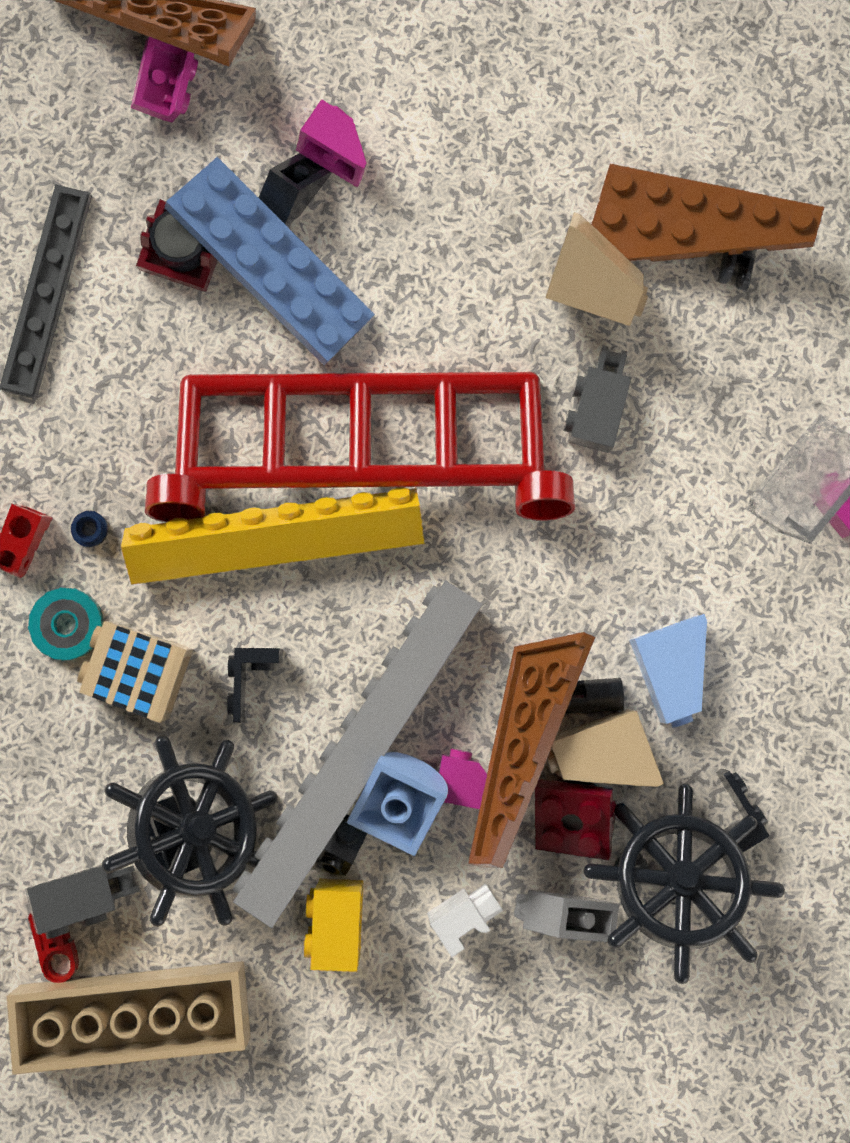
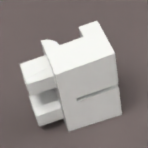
M484 884L470 895H468L465 888L427 914L430 925L450 956L454 957L465 949L460 937L473 928L482 933L489 932L490 929L486 922L503 910L488 886Z

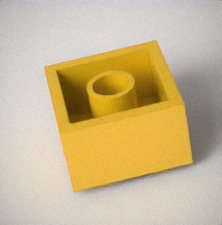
M319 878L316 887L310 888V895L307 894L306 918H312L313 921L312 926L308 927V934H305L304 958H311L310 970L358 971L361 954L364 880Z

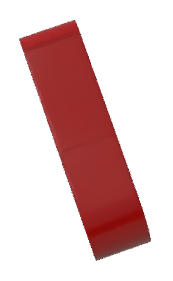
M30 913L28 920L44 977L53 983L67 981L76 973L79 967V957L74 940L68 941L71 938L70 932L50 939L46 938L45 933L38 935ZM55 954H64L69 958L70 970L68 973L59 974L53 970L51 960Z

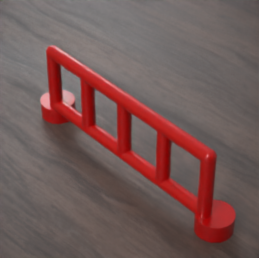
M534 372L190 374L184 376L180 382L175 474L157 475L147 481L145 514L156 521L164 523L175 518H185L187 520L202 518L205 516L206 489L515 486L517 515L536 521L556 520L572 514L575 510L574 482L570 475L559 471L545 470L541 383L539 376ZM435 394L436 465H371V395ZM456 394H519L522 464H458ZM286 395H350L349 465L285 466ZM201 396H265L262 466L198 467Z

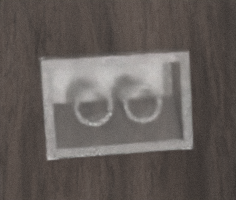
M819 414L750 497L748 511L775 531L812 544L850 497V434Z

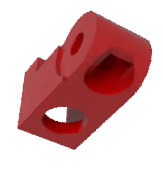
M11 503L0 533V570L18 578L24 577L32 562L35 551L39 547L44 532L47 531L53 517L25 505Z

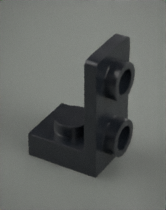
M234 648V655H229L228 677L234 678V690L227 695V714L233 715V723L245 722L246 663H251V670L273 671L274 663H283V649Z
M720 769L716 774L743 818L749 815L757 820V827L738 843L742 852H745L770 836L764 825L768 824V821L756 804L751 806L744 794L748 791V788L737 772L732 774L729 770ZM734 823V824L728 826V827L725 828L724 830H725L726 832H728V831H729L732 827H734L737 823Z

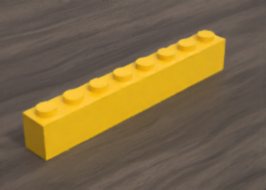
M397 487L383 493L371 494L361 492L347 498L334 499L325 497L311 503L297 504L290 502L274 508H248L242 512L231 514L211 513L202 518L188 520L185 518H175L166 523L152 525L139 523L130 528H125L121 550L131 585L425 543L417 488Z

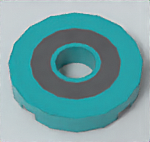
M60 587L48 591L35 602L29 614L28 630L31 640L41 653L53 659L73 660L86 656L94 649L90 647V641L97 626L102 627L103 625L100 606L91 595L79 589ZM68 613L74 617L76 623L74 630L64 635L57 628V620L61 615Z

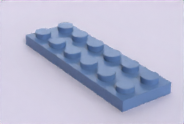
M218 157L166 201L164 208L324 366L375 315Z

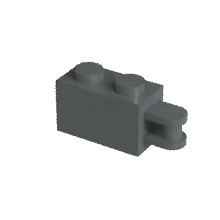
M602 345L596 368L589 366L584 377L577 376L572 397L578 398L576 410L568 411L563 431L569 432L568 443L609 453L614 448L632 378L622 375L627 351L622 350L621 353L609 351L608 346ZM604 364L616 367L615 373L603 370Z
M102 865L25 888L36 933L38 935L45 933L46 938L50 939L70 932L68 926L70 924L84 920L85 926H90L107 920L106 913L115 910L113 900L140 891L139 885L135 886L132 872L135 871L134 865L112 873H106L102 869ZM117 877L120 891L111 893L108 879Z

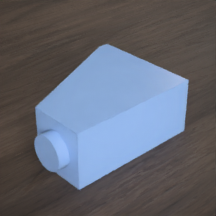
M705 614L691 617L629 640L659 721L664 724L671 723L672 728L692 722V714L702 711L707 631Z

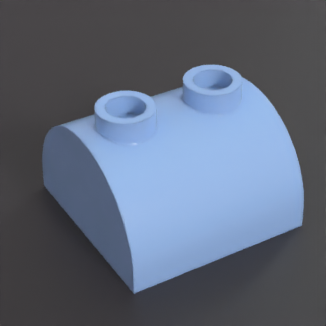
M388 752L384 756L381 755L347 823L415 856L447 797L448 786L443 777L434 768L420 759L403 753Z

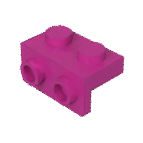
M148 37L144 46L131 108L172 123L180 114L184 115L188 109L191 94L186 92L188 81L194 79L198 67V60L194 59V53Z

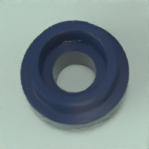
M84 511L73 519L71 535L78 544L84 547H96L106 539L108 523L101 514L95 511ZM88 523H94L96 526V532L91 536H87L84 532V527Z

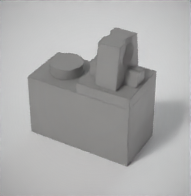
M528 890V894H517L516 897L517 905L514 910V917L524 921L523 929L556 938L608 942V936L617 926L619 904L590 897Z

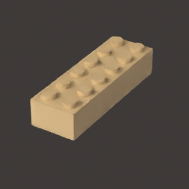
M244 961L68 979L62 983L49 981L21 984L7 995L12 1075L243 1051L246 1049L251 1038Z

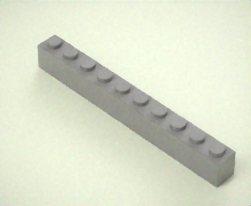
M445 580L440 589L434 585L422 602L427 607L420 619L413 616L402 632L407 639L400 649L393 646L381 665L387 668L380 680L372 677L361 694L366 701L359 711L352 708L340 726L345 730V733L338 743L331 740L319 759L324 762V765L317 775L312 772L307 775L298 789V792L303 794L302 798L295 808L289 804L276 823L282 827L274 840L267 837L254 856L260 860L252 874L245 870L232 890L238 893L233 903L270 928H273L366 785L379 757L386 754L483 605Z

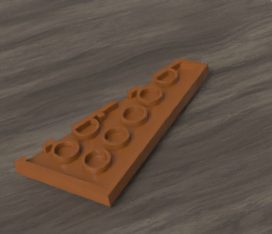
M53 0L228 67L252 29L256 19V8L219 0Z
M610 164L591 225L629 261L650 260L651 262L708 257V254L728 252L729 255L743 254V251L766 249L767 251L813 247L825 207Z
M581 632L514 646L468 864L481 868L504 867L595 640L594 636Z

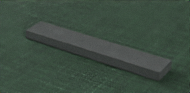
M55 184L0 383V390L3 392L37 400L91 203L92 195L90 192Z

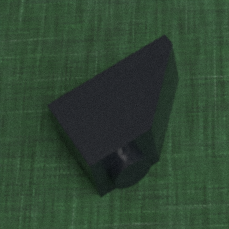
M298 153L269 170L258 198L287 225L302 214L332 172Z

